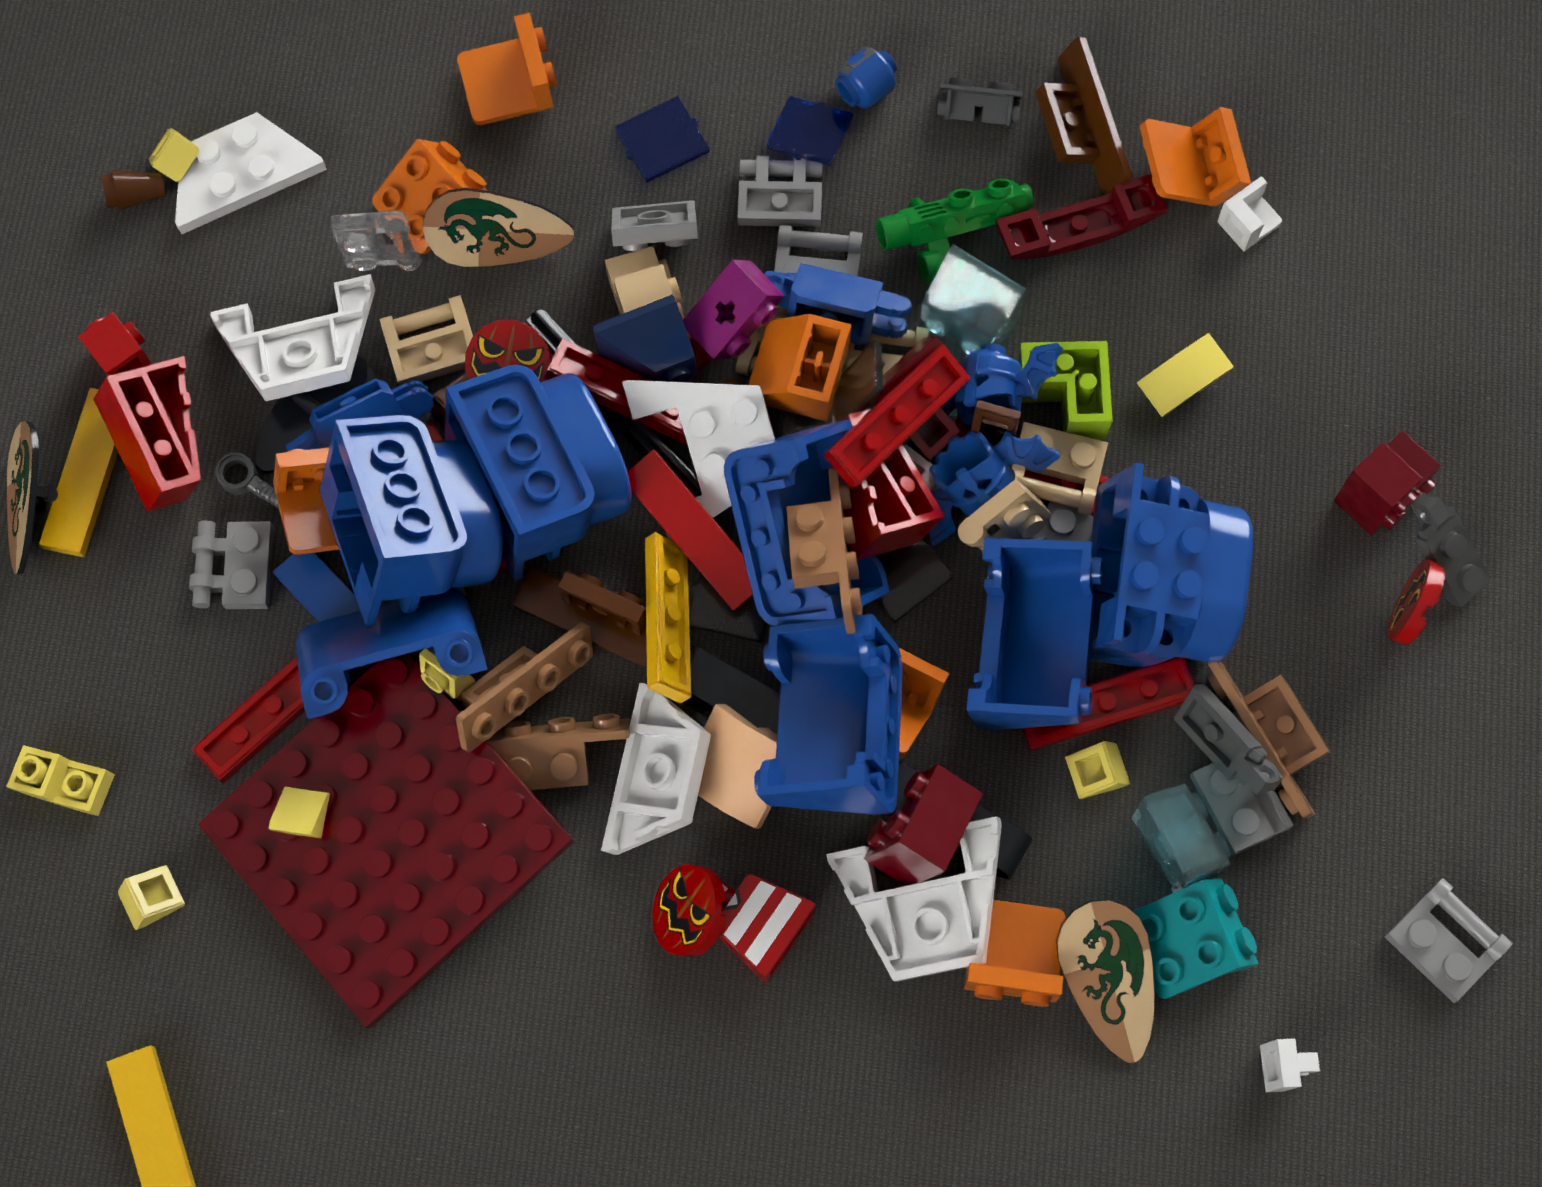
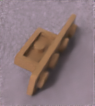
M828 468L831 501L786 507L792 580L794 589L839 583L846 634L856 633L854 616H862L863 611L860 589H851V580L859 579L856 552L848 553L847 544H855L852 516L844 517L843 511L852 509L850 489L846 482L840 483L838 472L834 468Z
M580 622L539 654L525 646L521 647L461 692L462 706L466 708L456 717L461 748L471 752L481 743L490 739L494 733L516 716L521 715L538 699L553 690L573 672L583 667L593 657L590 626Z
M1221 661L1208 662L1213 672L1207 676L1211 686L1220 699L1228 696L1236 709V712L1232 714L1262 745L1261 747L1268 754L1265 759L1271 761L1283 776L1281 784L1284 788L1278 791L1289 812L1292 815L1299 812L1303 818L1307 819L1315 815L1313 808L1292 775L1331 753L1284 676H1277L1243 697Z
M608 713L594 716L593 721L575 722V719L572 717L554 718L548 721V725L531 726L529 721H513L507 723L504 728L494 733L487 742L530 790L589 785L586 742L629 738L630 719H620L618 714Z

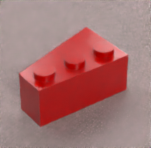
M185 356L108 376L93 398L147 512L187 500L201 480L195 431L191 430L189 407L191 406L190 392H186L184 376L186 369Z
M871 409L849 414L844 420L850 419L851 427H853ZM903 444L857 487L852 489L849 487L852 509L843 510L844 517L852 516L855 544H850L851 552H856L857 561L917 544L945 517ZM839 475V481H840V483H844L845 481H844L843 478Z

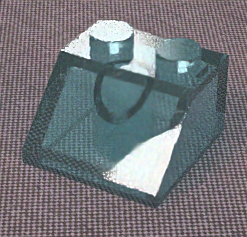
M953 244L923 299L921 320L924 321L926 327L939 336L947 335L957 341L968 355L971 351L980 350L981 346L985 344L1003 346L1019 324L1026 288Z
M1186 784L1154 792L1143 797L1131 817L1173 893L1201 880L1212 879L1223 873L1231 864L1228 860L1231 853L1225 839L1219 832H1212L1205 819L1208 816V812L1203 800L1196 792L1191 794Z

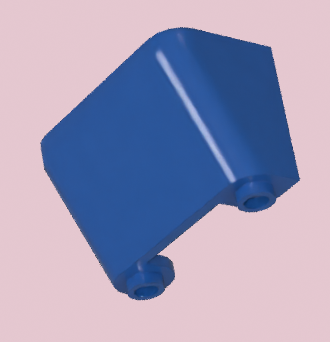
M850 419L747 446L730 453L725 460L724 477L755 606L760 617L772 626L836 619L843 615L839 583L794 589L786 507L831 501L828 468H833V466L823 454L852 428ZM876 556L857 561L859 579L851 580V589H860L863 606L890 591L884 567Z
M984 538L982 559L984 562H991L992 565L988 567V579H984V589L987 593L980 668L979 673L974 675V683L978 689L969 688L966 711L977 729L1009 730L1081 724L1083 715H1090L1092 710V688L1086 687L1094 589L1095 584H1102L1103 557H1096L1094 545L1090 541Z
M450 588L445 593L421 596L416 612L403 613L397 601L380 605L375 626L371 627L365 626L360 611L316 622L304 627L296 639V654L301 697L307 719L331 713L343 705L348 695L347 684L353 682L349 669L425 648L434 647L440 667L448 674L466 676L488 670L471 607L466 596L453 588Z
M873 614L854 616L856 633L846 634L844 618L770 626L769 644H766L764 647V662L766 668L772 671L781 682L776 759L764 760L760 770H757L754 776L756 793L767 805L869 815L890 814L895 811L898 791L903 677L902 658L896 642Z

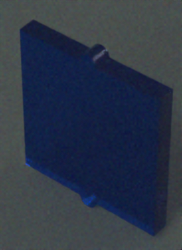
M678 96L615 126L618 136L627 149V159L634 161L646 183L710 152L707 143L698 130L697 119L690 117Z
M789 96L767 140L766 148L793 155L796 160L804 158L831 166L853 120V113L826 106L824 102L814 103Z

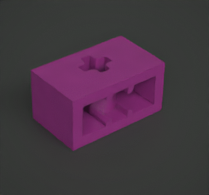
M732 260L685 316L683 323L686 331L713 359L737 358L750 346V337L756 329L766 325L774 318L778 312L776 306L785 295L751 260Z

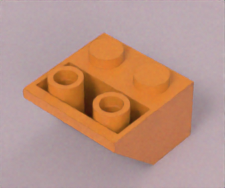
M812 314L771 320L767 323L748 385L761 386L765 404L768 407L828 422L850 348L851 324Z

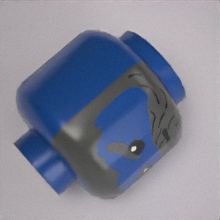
M865 46L839 64L837 68L838 78L835 80L836 89L849 106L854 107L857 105L864 109L870 108L895 89L896 79L894 73L897 71V66L893 58L886 51L879 52L872 47Z

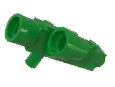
M995 179L990 181L986 188L975 191L957 189L952 191L948 198L925 203L921 198L916 197L909 202L908 208L899 210L896 214L876 219L877 239L883 251L908 245L913 247L926 243L927 249L917 253L918 269L922 280L926 284L943 280L946 274L963 269L961 253L957 246L950 247L947 237L996 225V220L1028 211L1034 204L1033 194L1028 184L1018 185L1014 180Z

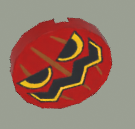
M497 320L483 326L471 338L465 353V371L469 379L506 366L522 365L531 369L539 381L543 382L547 380L544 376L551 363V353L544 338L532 326L517 320Z
M1424 559L1416 567L1402 589L1393 609L1387 631L1388 639L1407 646L1419 636L1427 624V619L1424 618V615L1428 608H1433L1434 604L1436 605L1439 600L1446 575L1444 567L1430 559Z
M690 864L676 867L663 879L655 895L652 910L653 930L658 943L670 954L684 957L705 954L716 943L724 927L726 915L721 914V902L726 903V892L719 876L710 868Z

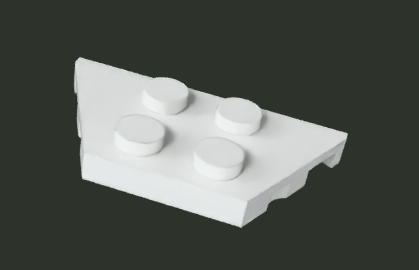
M256 112L191 141L199 148V153L181 181L178 182L175 223L181 234H184L327 170L321 156Z
M639 683L629 727V738L626 740L601 851L613 855L626 852L692 823L711 734L667 697L648 689L645 683Z

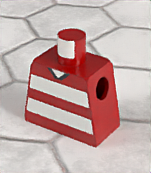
M749 873L737 890L721 880L726 892V903L721 902V914L726 916L724 927L718 938L762 981L768 983L816 913V904Z

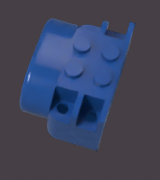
M510 365L446 387L444 439H462L467 441L488 480L501 518L503 533L502 558L514 582L523 577L524 561L543 554L550 561L559 558L561 547L584 538L589 527L621 516L629 510L632 493L624 459L594 398L579 377L571 373H565L540 382L535 373L526 366Z
M406 415L335 421L319 491L365 626H375L381 601L397 599L403 613L416 612L421 596L437 595L447 592L450 588L485 585L493 581L500 569L503 553L501 518L491 487L470 444L462 439L432 441L424 423L417 418Z
M1134 463L1097 488L1091 542L1094 545L1096 557H1103L1104 575L1102 584H1095L1088 659L1134 668L1154 666L1173 657L1206 663L1220 662L1233 649L1245 618L1253 554V528L1251 520L1242 508L1200 499L1192 488L1181 485L1177 477L1168 475L1159 480L1143 477L1144 464Z

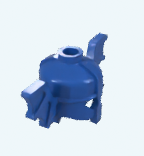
M1058 343L1034 347L1027 364L1022 370L1017 360L1006 355L1005 347L998 344H985L981 346L980 350L971 351L969 356L962 360L961 365L971 379L941 408L947 415L952 410L957 409V415L961 418L962 425L966 427L972 425L978 400L1021 412L1022 397L1036 400L1041 384L1046 379L1057 375L1056 359L1063 351V348Z
M974 431L967 432L965 437H958L957 435L948 440L947 450L939 452L935 458V465L930 466L929 469L934 482L938 485L930 491L945 515L929 532L931 544L937 545L955 532L956 528L951 515L953 505L959 507L967 516H970L1015 480V472L1009 465L1018 464L1039 473L1060 458L1059 451L1047 447L1039 435L1029 439H1020L1014 437L1009 431L1004 432L1002 440L994 446L980 431L978 433Z

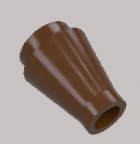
M112 169V174L102 175L107 208L118 207L120 211L155 198L166 197L161 172L148 173Z

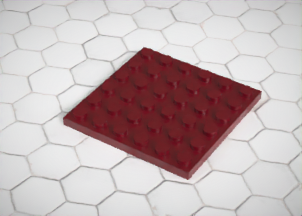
M411 653L376 662L348 688L346 700L339 709L313 719L198 823V826L365 1028H372L575 842L487 740L471 752L461 748L456 717L462 711L444 691L437 693L425 684L421 678L420 664ZM284 787L330 794L321 839L280 833L269 829L270 819Z

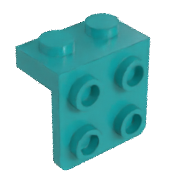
M1222 878L1201 880L1132 911L1140 918L1148 935L1153 963L1154 990L1158 997L1162 999L1171 998L1227 973L1243 971L1259 964L1254 954L1257 952L1255 939L1251 932L1242 926L1236 912L1238 901L1235 893L1229 885L1224 884Z

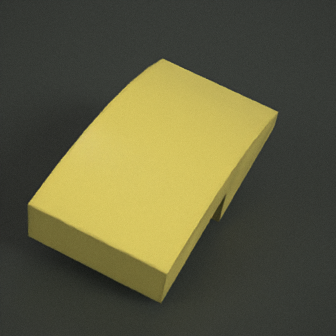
M1208 333L1139 380L1137 384L1160 416L1165 417L1196 393H1200L1232 370L1234 366L1210 333Z
M425 648L419 654L421 678L428 687L437 693L444 691L450 699L457 698L461 701L460 693L476 682L470 675L454 676L445 672L440 667L433 648Z
M23 745L6 787L60 806L99 816L115 774L106 769L68 760L56 753Z

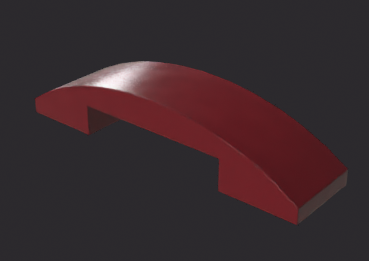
M1152 174L1132 179L1129 182L1115 184L1109 194L1039 215L1036 208L998 219L996 220V226L1010 260L1036 259L1079 250L1112 239L1162 216L1167 212L1168 208L1163 197L1157 194L1152 182Z

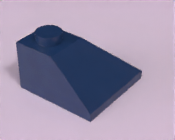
M673 294L592 326L598 355L652 381L688 382L693 375L698 374L695 354Z

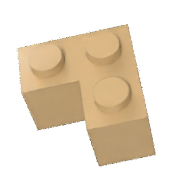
M653 246L605 260L608 280L620 315L673 294L682 320L684 319L680 304L682 297L675 277L671 278L666 259L658 261Z

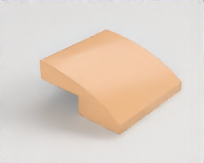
M715 704L704 726V729L711 734L698 796L737 820L755 829H759L762 827L772 806L767 805L758 797L754 785V776L756 771L760 770L764 760L776 759L777 734L769 728H757L727 704Z

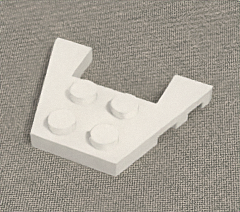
M371 274L334 283L338 306L337 313L254 332L253 317L248 303L211 312V318L217 331L265 402L350 381L375 293Z
M640 380L623 381L633 420L673 408L678 409L702 492L701 496L696 497L697 500L713 518L729 508L731 502L724 477L726 458L730 453L741 448L775 439L761 386ZM666 532L667 538L674 541Z
M999 817L969 822L960 840L966 869L965 873L878 892L874 866L864 860L869 849L868 846L826 854L828 863L832 870L836 871L845 888L846 896L859 913L866 926L865 930L893 981L898 982L966 968L969 966V963L986 964L1002 827Z

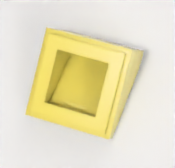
M168 128L149 157V163L164 175L179 182L198 155L199 148L173 128Z
M1103 741L1065 757L1079 799L1116 790L1130 784L1116 743Z
M284 787L270 819L269 829L280 833L321 839L330 794Z
M167 865L124 879L118 890L119 897L135 930L146 927L185 905Z

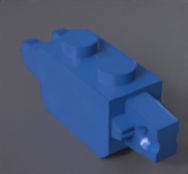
M804 263L800 264L797 273L766 271L764 274L785 295L777 305L788 310L787 317L812 314L851 324L850 343L858 345L868 342L871 334L896 339L902 338L904 334H907L908 326L903 317L906 318L908 314H911L912 305L910 299L902 295L898 296V294L883 291V282Z
M373 379L314 408L309 418L312 428L287 444V451L293 449L312 450L329 448L336 420L395 415L419 418L423 416V413L431 410V407H434L433 395L429 394L427 391L428 387L424 386L420 380L416 381L414 379L413 382L409 381V384L404 383L391 390L387 382Z

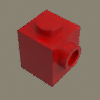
M114 312L105 318L95 320L87 327L85 332L78 336L107 376L152 365L140 347L141 344L146 342L131 321L123 325Z

